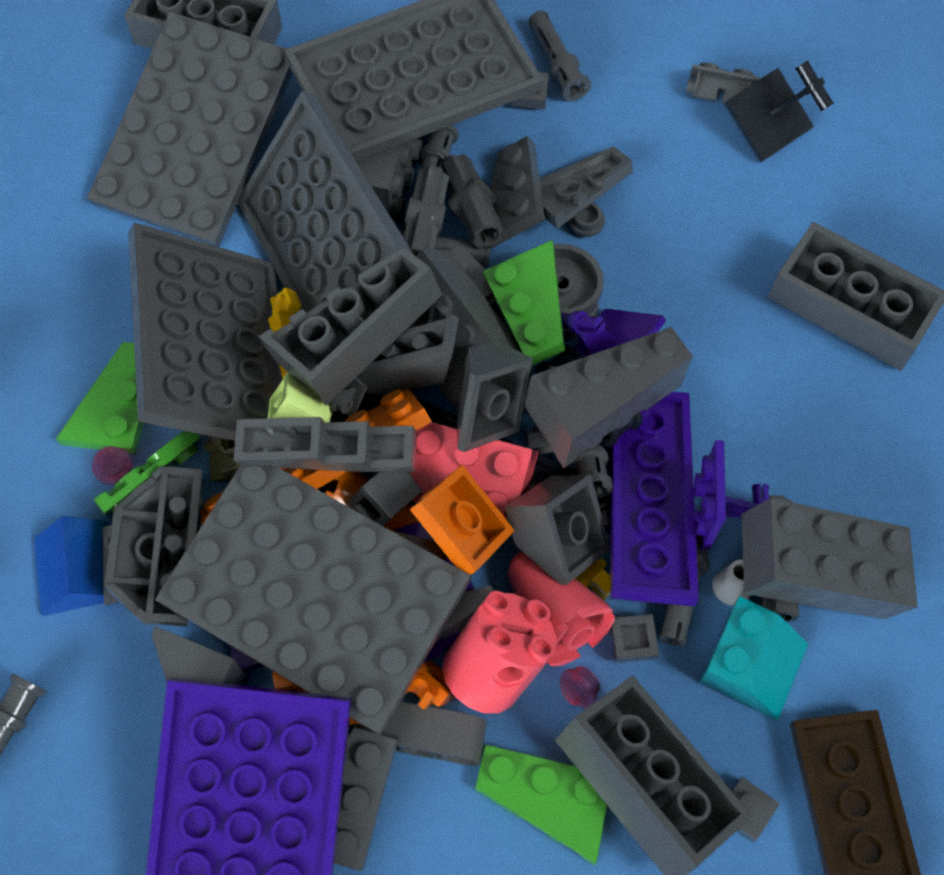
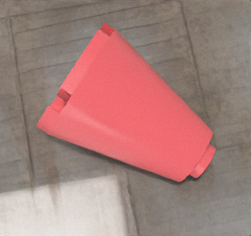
M520 552L512 558L507 576L514 593L530 601L539 600L550 610L551 616L549 620L553 625L557 640L556 651L548 661L549 665L562 666L581 657L577 649L584 646L587 642L592 648L595 647L610 631L615 621L610 605L578 580L573 579L567 585L559 584L525 553Z

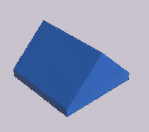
M61 516L34 538L41 615L46 616L104 603L103 527L112 525V521Z

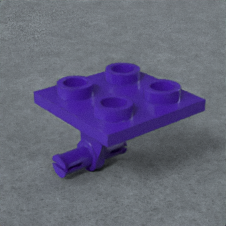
M604 309L598 317L588 316L586 312L578 310L571 314L561 312L563 328L569 329L571 333L576 334L579 341L574 348L584 357L658 332L666 322L664 315Z
M716 440L710 454L703 456L701 473L696 472L694 478V496L700 497V510H696L695 528L696 535H701V550H710L726 517L742 518V513L769 499V486L763 484L761 487V483L751 486L753 503L725 496L724 441Z

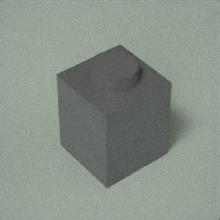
M379 472L364 484L346 504L351 509L384 526L422 490L414 482L409 472Z

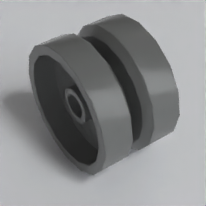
M554 244L561 312L571 314L578 310L586 312L588 316L596 317L603 291V272L597 260L586 250L576 246ZM563 328L564 341L577 338L576 334L571 333L569 329Z

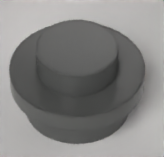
M592 202L569 220V226L577 235L591 237L601 232L604 227L605 217L600 207Z

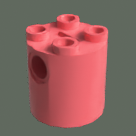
M500 591L490 592L444 655L442 671L445 683L453 695L468 708L481 713H501L511 708L556 651L557 637L549 620L551 616L549 608L539 600L530 601L519 595Z

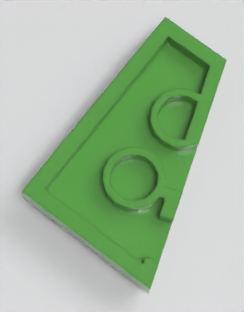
M553 240L483 271L485 280L521 353L533 358L532 365L565 351Z
M122 342L57 436L56 440L60 445L136 454L144 423L138 422L134 343Z
M182 431L151 455L143 466H138L122 477L114 485L115 488L109 493L104 491L94 499L95 505L105 516L111 511L114 512V507L139 485L152 477L151 474L160 466L167 467L175 460L181 465L198 451L194 444L201 437L197 433Z
M485 745L475 790L518 818L524 819L543 831L548 837L559 844L565 845L595 866L607 804L578 768L553 760Z

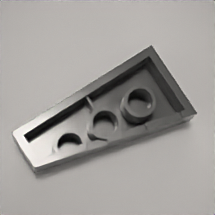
M404 247L358 275L359 281L344 289L337 287L326 294L327 300L307 313L302 309L289 317L291 322L276 332L269 329L258 336L274 360L325 406L442 296L431 268Z
M670 327L532 375L524 406L559 462L565 468L575 461L578 454L586 449L591 450L601 443L603 437L615 428L620 429L628 424L631 418L642 409L646 411L682 385L693 356L673 328Z

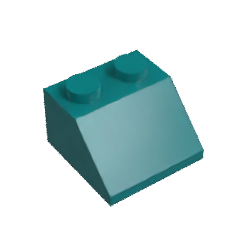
M739 596L727 615L699 683L778 720L808 643L779 614Z

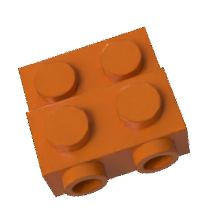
M460 465L440 480L410 509L422 527L427 530L447 555L451 563L469 575L476 572L515 531L463 465Z

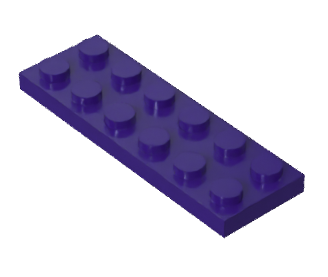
M673 391L646 411L642 409L640 411L643 419L642 425L636 430H628L620 435L618 442L610 447V477L613 483V489L610 493V599L694 607L699 599L689 393Z

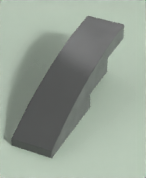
M321 417L237 419L233 461L241 464L328 471L415 472L416 430L414 426L371 427L367 421L324 422Z

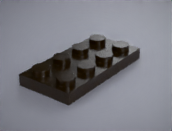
M878 709L792 721L790 728L824 875H921Z

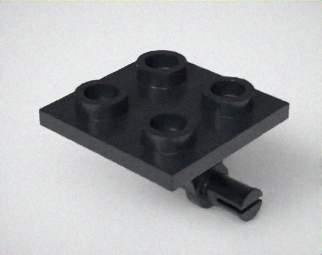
M809 60L795 68L806 86L796 95L779 68H776L724 103L760 163L814 127L798 101L800 98L811 94L820 112L834 104L823 86L826 82L823 77H817Z

